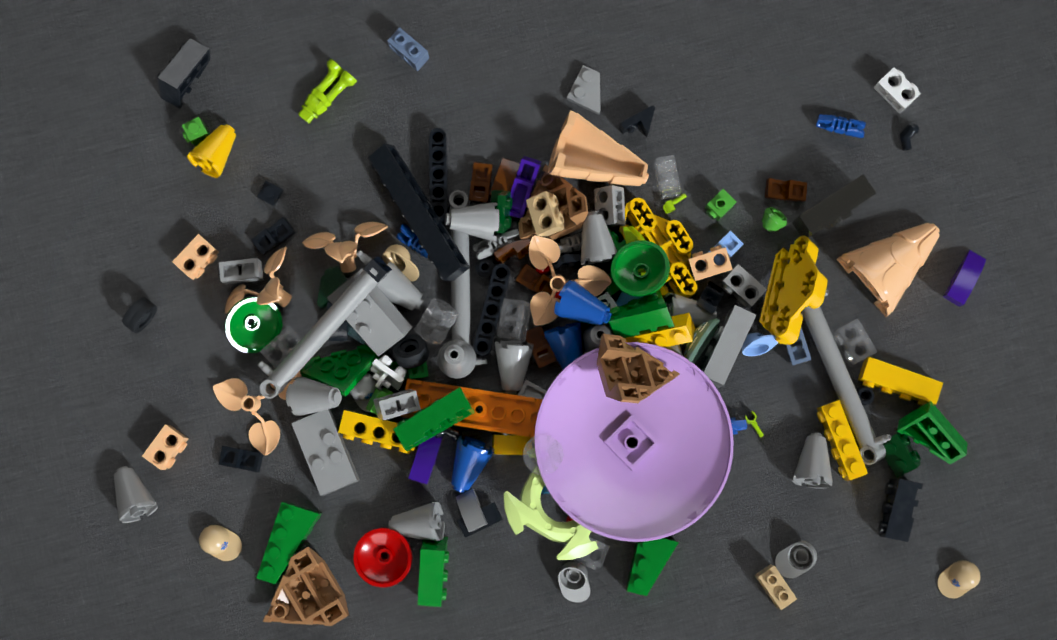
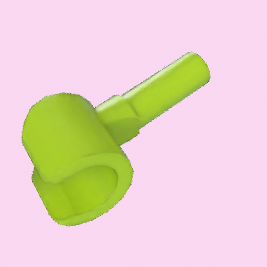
M683 193L676 199L667 201L663 205L665 214L675 211L674 205L686 198V194Z
M751 411L754 420H749L746 415L745 420L754 427L761 438L764 434L756 422L757 415Z

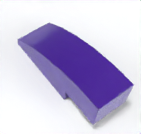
M523 156L517 176L511 189V216L520 219L524 216L527 208L526 200L531 196L542 163L541 161Z
M969 250L952 277L951 284L943 297L958 307L963 306L983 270L986 259Z
M433 436L419 444L408 479L424 484L429 483L444 436L439 438Z

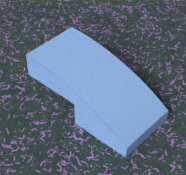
M729 231L714 247L719 245L722 248L726 247L730 258L744 244ZM717 254L714 257V262L717 265H722L725 262V257L722 254Z

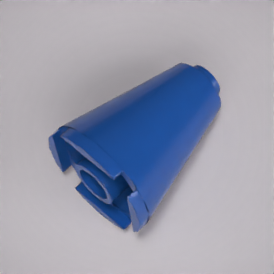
M569 280L559 293L562 296L560 303L557 301L555 303L554 312L559 317L600 326L604 323L607 324L611 318L610 308L574 280Z
M580 322L566 324L563 327L558 326L544 332L545 338L562 370L583 355L582 326Z
M459 436L451 484L454 486L453 489L464 492V490L471 488L495 451L493 447L490 446L487 449L485 447L486 443L468 436L462 439V436Z

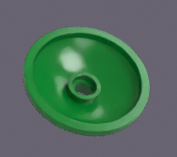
M645 240L634 241L623 246L616 253L611 264V275L616 286L624 293L638 297L647 296L658 291L667 281L670 272V263L665 251L659 245ZM641 271H645V272H646V273H645L644 275H642V276L639 275V273H640Z
M248 297L237 302L230 309L225 319V333L229 342L238 350L246 353H258L271 347L279 338L283 326L282 316L274 303L258 305L257 297ZM249 319H253L251 324H248Z

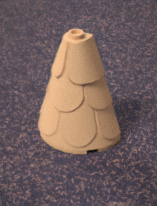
M570 110L551 154L548 165L549 174L587 181L607 182L612 185L641 186L642 183L645 184L649 177L647 163L625 146L617 143L605 132L599 130L580 114Z
M924 223L894 233L891 237L844 253L836 260L848 274L854 271L877 298L874 302L875 306L887 317L896 308L919 268L924 265L939 238L940 231L935 224Z

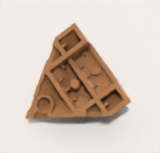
M545 164L542 170L544 174L541 181H537L531 197L545 191L556 195L559 201V212L564 217L563 225L565 229L546 237L555 240L581 229L588 214V206L584 194L579 192L564 178L549 174L548 166ZM546 201L543 203V209L546 206ZM528 208L524 218L521 217L518 223L520 240L532 239L536 235ZM551 219L548 221V226L552 223Z
M602 334L597 367L606 397L620 402L638 404L680 375L675 370L669 371L663 366L664 363L639 347H631L625 343L626 339L623 337Z
M310 547L291 557L286 573L281 579L263 622L333 626L349 616L345 594L326 562Z

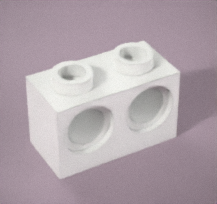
M895 67L874 86V89L899 114L921 94L918 87L910 83L905 78L903 72ZM888 80H893L895 82V86H891L888 83ZM901 93H906L909 99H904Z

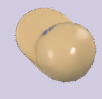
M394 244L384 251L382 258L386 264L390 261L394 263L410 281L418 279L419 270L411 261L410 253L404 246Z
M210 525L200 533L199 545L201 549L222 561H231L237 558L242 550L240 537L223 526Z
M966 560L957 561L940 573L937 580L938 589L948 598L961 597L979 584L981 578L980 571L972 562Z

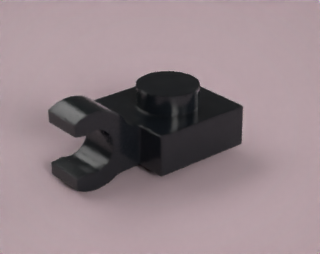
M565 254L560 256L557 265H553L554 270L559 269L562 264L568 265V268L579 267V264H581V254Z

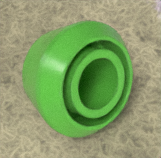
M766 208L762 217L763 227L769 232L778 231L787 225V218L776 208Z

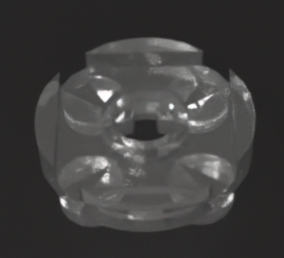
M546 434L532 437L526 443L523 450L524 464L532 473L541 475L537 465L538 460L541 463L544 475L555 472L563 460L561 444ZM538 439V449L535 452L534 440ZM541 449H544V452L549 454V456H546V460L539 459L537 456Z

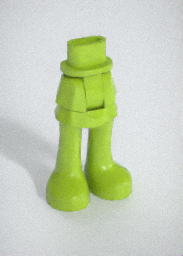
M332 59L327 61V75L320 84L312 89L311 94H308L304 103L305 106L302 105V110L298 113L308 124L325 112L327 107L332 105L333 100L346 87L353 86L357 82L350 73L343 70ZM340 76V79L335 84V86L326 95H324V92L328 89V87Z

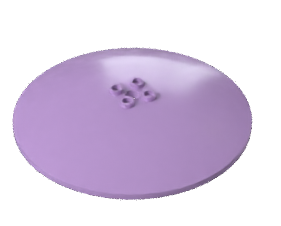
M625 342L633 348L639 347L664 363L663 366L669 371L675 370L680 375L638 404L620 402L605 395L597 367L599 348L585 353L569 364L556 377L542 400L535 424V455L547 490L554 501L570 518L584 528L610 539L645 542L662 539L686 529L699 520L715 503L726 484L731 469L734 445L733 430L729 413L719 391L706 374L694 363L664 347L648 343ZM628 438H634L637 441L635 448L627 446L626 441Z

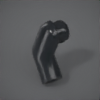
M908 124L900 133L903 151L912 149L910 139L915 133L919 132L918 125Z
M451 426L435 435V438L449 435L453 441H457L462 432L458 427Z

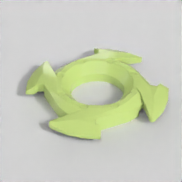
M534 447L526 453L529 458H535L536 460ZM537 463L522 488L520 500L510 492H504V510L508 523L515 535L524 530L523 525H526L552 541L567 543L556 556L557 560H573L586 556L598 549L596 541L589 539L590 530L574 520L558 522L546 515L540 500L545 484Z

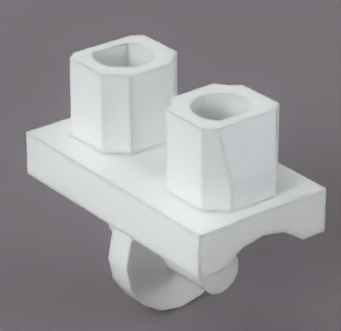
M386 355L379 360L375 359L370 369L375 373L373 378L378 381L375 387L379 389L383 385L388 389L390 386H393L399 390L407 370L401 366H398L395 371L391 370L389 366L392 364V360Z

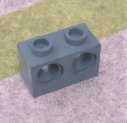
M400 27L387 40L389 48L416 71L429 59L428 51Z
M801 327L798 340L791 345L785 344L792 365L812 360Z

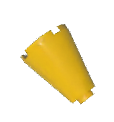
M227 124L218 126L189 152L187 158L190 163L195 167L199 165L203 168L201 172L214 178L220 177L236 138L234 128Z

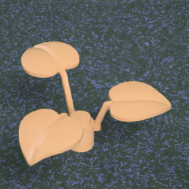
M379 222L362 223L354 229L355 233H357L354 242L334 243V234L320 232L309 236L302 244L310 249L325 247V252L340 262L341 271L349 273L356 270L354 258L357 257L359 237L374 236L388 228V225Z
M535 235L529 244L530 261L539 270H543L549 265L553 277L550 281L551 296L547 292H539L532 297L530 302L533 323L538 326L548 324L558 317L554 312L556 301L560 303V299L554 298L556 291H561L568 281H566L564 276L556 275L552 265L560 257L558 244L552 239ZM586 265L578 270L579 279H574V281L578 282L595 297L600 295L612 282L604 270L593 265Z
M286 246L273 253L267 260L264 273L269 274L271 280L264 289L257 293L245 289L246 285L244 284L237 286L227 299L225 313L228 314L237 302L244 299L245 294L258 296V305H267L275 302L284 308L289 304L292 295L283 290L284 286L280 284V279L274 276V272L280 268L284 260Z
M300 371L286 385L283 391L278 394L281 399L286 400L289 384H293L295 378L302 377ZM231 378L214 385V393L226 409L237 411L242 408L244 411H250L252 415H255L261 421V423H255L250 428L249 440L264 456L270 454L279 442L280 428L275 421L265 422L257 413V410L261 407L260 400L265 397L262 395L257 397L246 396L248 393L247 386L242 380L237 378Z

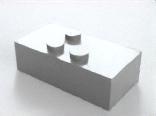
M361 268L340 285L327 299L334 304L361 274L363 269ZM377 286L346 319L377 356H380L405 337L412 328L410 323Z
M734 305L729 310L723 325L717 328L713 336L716 339L713 346L709 345L705 356L708 357L702 371L717 388L724 386L756 317V314L737 305Z
M331 409L317 412L291 423L320 496L327 495L360 481L342 435L338 433L339 428Z

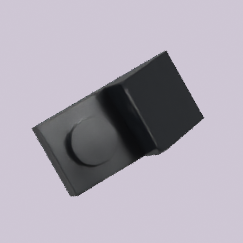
M654 105L621 122L619 126L623 134L626 132L632 133L640 126L647 137L655 111Z

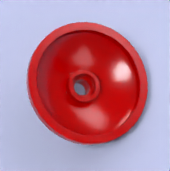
M377 528L367 532L356 544L353 555L354 566L359 576L368 584L382 588L391 587L401 582L409 573L413 559L412 549L407 539L399 532L389 528ZM382 553H388V558H383Z

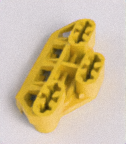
M634 198L626 203L625 221L627 217L632 226L643 235L646 241L659 245L667 254L670 272L666 282L671 280L668 284L674 294L687 298L692 297L697 290V284L690 274V263L688 260L691 259L693 241L684 226L677 220L669 221L654 215L646 201L642 198ZM635 204L637 207L641 206L640 211L638 209L634 210ZM646 212L647 214H645V217L643 218L642 216L639 220L638 218H640V215H644V213ZM645 220L647 223L651 222L650 228L648 225L644 226ZM627 224L620 226L618 231L623 240H625L623 227L629 226ZM671 227H672L673 229L677 228V229H678L677 232H676V233H675V232H672V233H671V232H670ZM682 234L683 237L680 240L678 239L677 242H675L674 240H676L677 236L679 238ZM681 243H682L683 245L687 244V245H688L687 248H686V249H685V248H682V249H681V248H680ZM675 268L682 271L680 276L679 274H674ZM686 276L687 279H686L684 282L682 281V282L680 283V285H679L678 282L681 280V278H682V280H683L684 277ZM685 284L692 287L690 292L688 290L684 291ZM666 285L659 289L663 297L667 293H671L668 292Z
M807 236L797 238L794 244L790 245L789 252L783 247L775 255L759 322L771 335L776 336L775 339L780 344L791 345L798 340L803 320L801 311L808 306L811 309L818 308L824 301L828 280L816 266L819 249Z

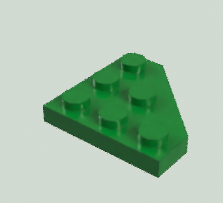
M361 345L357 346L356 350L347 352L345 349L333 352L328 357H313L300 370V373L303 377L338 388L341 395L347 396L370 370L374 360L379 359L381 355L377 356L369 346Z

